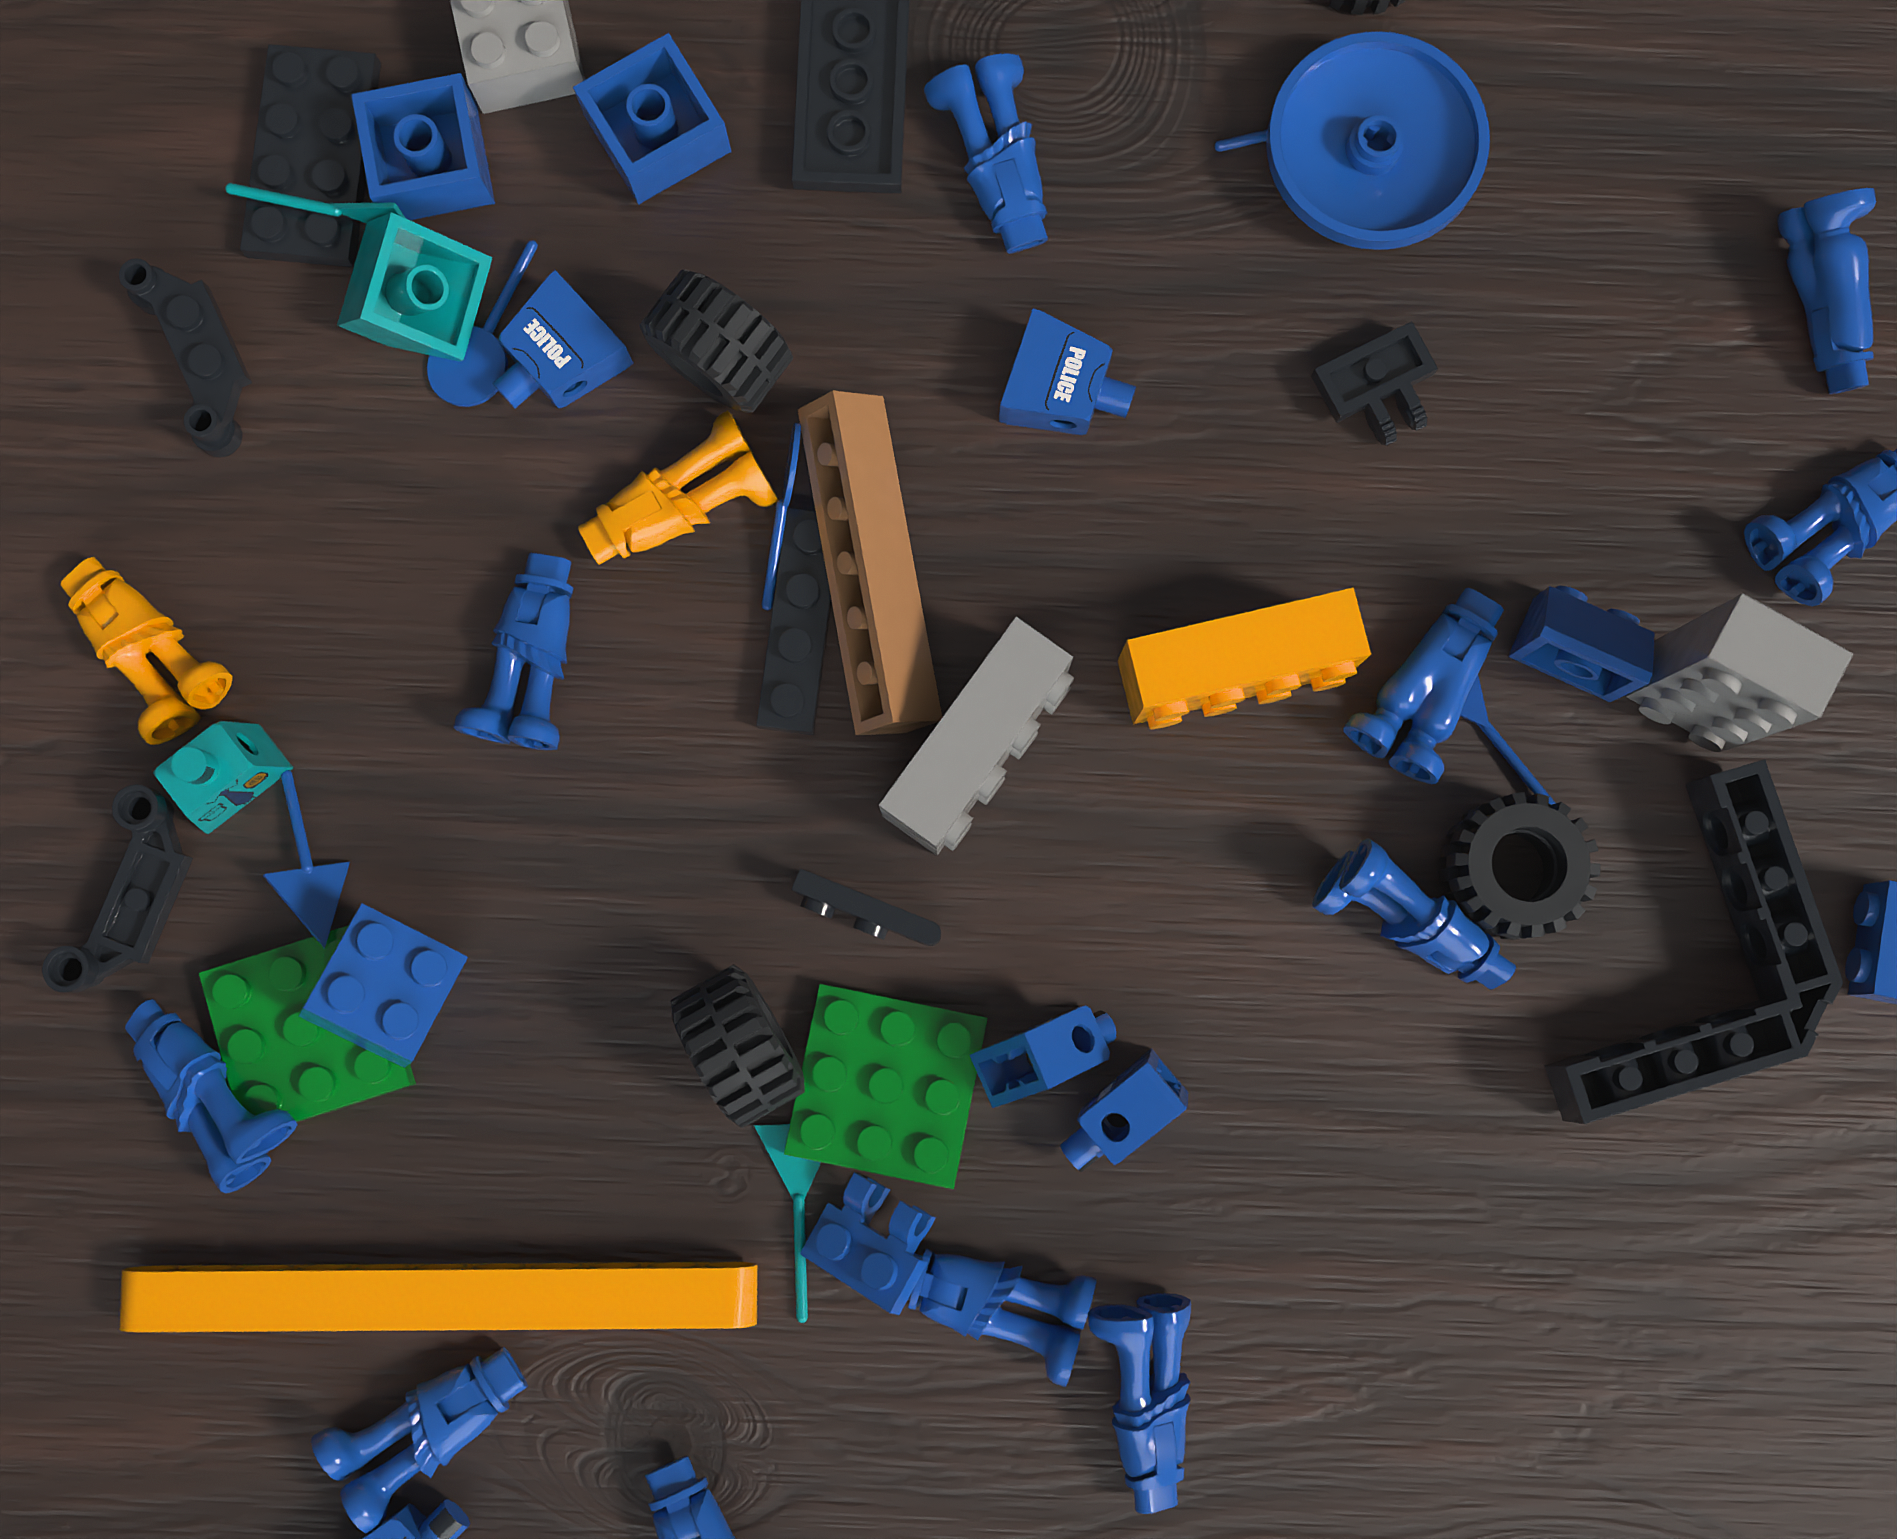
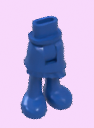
M1010 53L986 56L975 65V75L982 92L986 96L999 138L994 144L990 142L975 94L973 78L968 65H957L935 76L925 85L924 93L932 108L938 111H952L968 154L969 161L964 167L968 174L967 181L973 188L983 211L991 221L993 232L995 234L1001 233L1006 252L1015 253L1041 245L1048 240L1042 221L1047 216V210L1043 204L1042 182L1035 155L1036 141L1030 137L1032 124L1027 121L1019 122L1013 95V89L1022 82L1024 67L1019 55Z
M1897 449L1894 451L1884 450L1875 458L1856 465L1841 475L1832 477L1827 484L1823 485L1820 498L1790 520L1785 522L1775 515H1761L1746 525L1744 537L1752 558L1763 570L1770 571L1782 563L1808 538L1832 522L1834 531L1808 553L1787 564L1775 576V583L1787 596L1799 603L1812 607L1821 604L1833 590L1834 580L1830 569L1845 555L1849 558H1862L1864 550L1874 547L1880 536L1897 521Z
M528 554L524 574H517L515 578V584L518 587L514 586L510 592L500 619L493 629V632L497 635L491 644L497 647L488 695L481 707L464 708L456 715L453 725L455 730L476 738L501 744H510V741L517 745L530 749H558L560 741L559 731L550 721V704L553 678L565 679L561 663L567 664L566 645L570 625V598L574 589L571 585L567 584L572 564L570 560L544 554ZM527 663L530 665L524 701L520 714L513 719L522 667Z
M1369 838L1363 840L1354 852L1349 850L1339 859L1324 878L1313 898V908L1324 915H1334L1347 906L1350 901H1356L1367 906L1384 919L1380 936L1394 940L1397 947L1418 955L1447 974L1459 970L1457 977L1464 983L1476 980L1489 990H1492L1506 983L1515 972L1516 965L1498 953L1500 945L1492 936L1485 934L1474 922L1467 918L1460 910L1456 901H1448L1445 896L1429 898L1390 859L1386 851Z
M153 999L142 1003L127 1022L125 1030L136 1042L133 1049L137 1061H143L142 1067L161 1097L166 1116L169 1119H176L178 1132H192L206 1160L209 1174L221 1192L227 1194L246 1186L261 1175L270 1165L272 1159L268 1156L267 1152L285 1141L295 1131L298 1125L288 1111L281 1109L266 1111L258 1115L248 1112L240 1105L226 1084L227 1067L226 1063L221 1061L220 1053L207 1045L192 1028L182 1023L181 1018L176 1013L166 1015Z
M927 1248L923 1256L915 1254L928 1263L908 1298V1301H910L908 1309L916 1310L920 1304L919 1311L935 1322L957 1331L964 1337L968 1333L978 1341L981 1335H987L1026 1346L1044 1356L1046 1374L1052 1383L1063 1387L1067 1386L1076 1357L1081 1330L1084 1328L1092 1302L1096 1278L1081 1275L1074 1277L1065 1285H1054L1021 1278L1020 1274L1023 1266L1004 1268L1005 1262H988L954 1254H935L934 1251ZM1004 1301L1027 1306L1056 1316L1062 1322L1072 1327L1028 1318L1003 1310L1000 1306Z
M1157 1293L1145 1295L1136 1301L1137 1308L1127 1305L1110 1304L1094 1307L1088 1313L1089 1328L1094 1336L1113 1343L1117 1349L1121 1372L1120 1400L1112 1406L1115 1415L1112 1419V1425L1117 1436L1120 1459L1126 1472L1125 1484L1129 1488L1134 1489L1135 1511L1141 1514L1155 1513L1175 1507L1178 1504L1176 1483L1184 1479V1468L1178 1465L1183 1463L1185 1455L1186 1414L1191 1397L1186 1392L1191 1381L1187 1378L1186 1373H1180L1182 1340L1191 1316V1300L1179 1294ZM1152 1342L1154 1374L1149 1376L1150 1347Z
M502 1347L485 1360L480 1356H476L470 1360V1364L457 1366L433 1379L418 1383L417 1389L406 1392V1402L388 1416L359 1432L350 1433L338 1427H327L311 1437L312 1449L323 1470L332 1479L343 1481L355 1474L383 1450L409 1433H412L413 1443L378 1468L352 1480L341 1489V1500L352 1522L364 1533H371L385 1520L390 1497L400 1486L419 1471L432 1478L438 1465L441 1463L443 1466H447L459 1450L475 1439L491 1424L499 1414L498 1411L502 1413L510 1409L508 1400L527 1388L528 1384L510 1352L505 1347Z

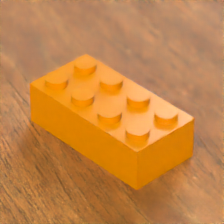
M1349 588L1129 639L1126 641L1117 661L1133 725L1148 721L1149 729H1159L1182 722L1181 716L1188 714L1189 711L1202 709L1204 717H1209L1237 709L1236 703L1244 701L1245 698L1257 696L1258 704H1266L1292 696V690L1300 688L1301 685L1311 683L1314 692L1341 686L1346 683L1345 678L1357 674L1356 667L1371 655L1354 588Z

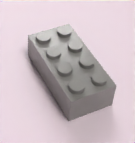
M450 0L468 86L483 114L575 94L573 86L585 80L568 0Z
M1740 594L1656 639L1654 642L1653 675L1649 684L1627 694L1626 697L1640 704L1639 711L1649 719L1662 724H1670L1672 722L1691 732L1689 739L1700 747L1715 752L1726 751L1819 719L1853 653L1754 599Z
M1016 617L879 804L883 818L936 856L944 846L954 851L972 826L971 821L973 817L968 815V812L977 800L984 805L989 803L1005 780L1004 776L1007 771L1002 768V765L1010 754L1019 760L1037 736V730L1041 724L1036 721V718L1044 709L1052 715L1069 692L1070 684L1074 680V677L1068 674L1073 656Z

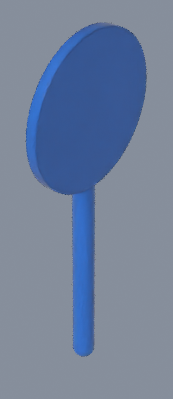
M530 240L526 244L483 328L473 326L464 360L454 361L429 355L427 375L430 385L435 393L449 404L459 407L476 406L489 400L497 393L498 390L492 383L507 371L508 363L506 352L500 341L493 335V332L537 250L538 245L534 240Z
M794 422L784 474L782 499L776 505L762 599V608L764 610H770L773 607L787 507L790 503L797 467L801 423Z

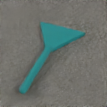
M228 183L225 187L226 192L232 195L332 216H340L342 214L364 223L390 212L405 218L396 203H324L234 183Z
M790 1124L754 1125L793 1199L796 1319L798 1322L804 1323L808 1319L806 1258L800 1255V1252L806 1243L805 1197L821 1162L784 1155Z

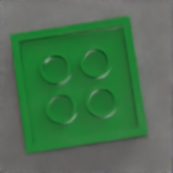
M348 926L330 931L325 948L313 936L199 973L222 1061L226 1063V1074L230 1090L240 1105L251 1114L258 1115L266 1111L281 1109L288 1111L296 1122H300L416 1084L410 1064L403 1068L299 1017L301 1010Z
M820 984L802 1066L805 1093L795 1099L784 1155L954 1189L977 1074L970 1054L982 1049L987 1018Z

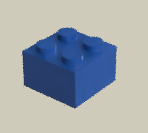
M669 33L573 86L586 120L638 205L732 152L724 121Z
M461 73L351 94L369 196L373 203H396L408 220L495 204L477 103Z
M362 903L301 1010L299 1017L405 1068L413 1062L468 957Z

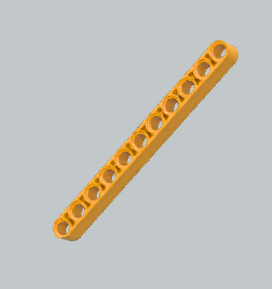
M752 1262L138 1266L122 1270L119 1330L124 1332L744 1328L757 1325V1264Z

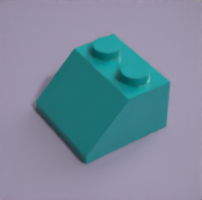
M392 212L368 221L337 326L389 347L454 361H463L493 257Z

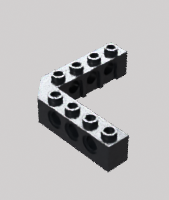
M1765 759L1685 783L1760 1000L1544 1065L1563 1121L1587 1124L1808 1056L1818 1036L1815 1029L1827 1005L1834 1003L1843 980Z

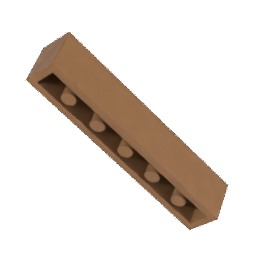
M833 390L798 409V415L801 423L802 438L855 734L908 733L940 722L942 713L884 398L877 395Z

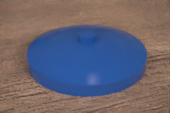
M1380 31L1362 32L1347 35L1322 45L1305 57L1289 74L1277 95L1269 118L1266 140L1267 159L1271 175L1281 197L1296 216L1310 228L1335 242L1347 246L1372 250L1394 249L1412 245L1433 236L1451 223L1464 209L1483 177L1489 155L1490 132L1481 96L1464 70L1448 55L1422 40L1407 35Z

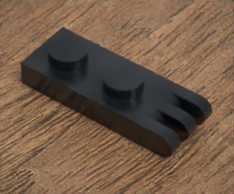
M801 868L798 872L792 891L804 896L800 905L802 908L832 919L835 909L856 917L853 928L885 940L888 930L926 946H934L941 939V929L933 921Z

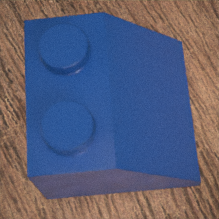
M1567 586L1547 587L1533 598L1508 655L1509 658L1608 702L1619 699L1649 684L1653 675L1655 632L1639 626L1640 620L1628 612L1619 609H1608L1605 611L1587 603L1588 597L1574 588Z

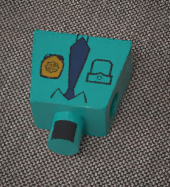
M219 721L164 761L153 773L186 817L204 833L209 834L277 782L283 772L291 771L293 766L261 725ZM250 748L253 754L248 752L247 749Z

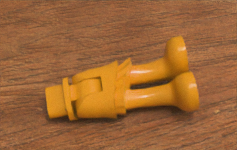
M729 410L717 417L713 423L711 434L700 445L662 470L655 467L647 475L641 471L632 483L613 496L606 505L601 504L596 507L598 516L578 526V529L593 558L600 565L619 553L624 559L630 556L631 553L628 547L633 553L641 552L659 546L682 534L695 532L692 525L710 523L706 515L708 511L739 496H747L760 507L771 506L779 500L766 475L753 456V452ZM725 462H734L727 469L685 494L681 491L682 487L716 466Z
M90 557L82 561L61 581V587L71 598L68 606L76 614L82 630L95 649L96 656L105 661L107 668L117 667L133 683L149 706L141 713L138 719V731L146 743L150 745L162 744L185 733L201 719L200 714L195 708H213L226 696L233 679L229 671L220 663L212 661L199 663L178 643L184 637L182 630L173 627V621L154 608L131 585L124 582L117 571H106L95 557ZM154 653L178 681L177 687L183 698L146 658V654Z

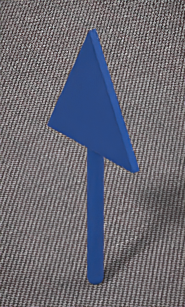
M287 770L281 774L301 869L263 874V877L322 947L325 948L350 861L313 867L293 774L290 770Z

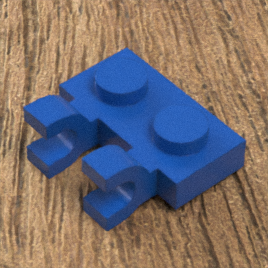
M854 1172L844 1192V1207L841 1208L838 1205L827 1203L800 1255L887 1312L900 1315L928 1263L914 1253L921 1240L930 1230L936 1217L918 1206L913 1205L911 1207L907 1203L899 1201L890 1219V1234L888 1237L871 1227L869 1223L875 1212L885 1201L890 1189L870 1177L866 1179Z

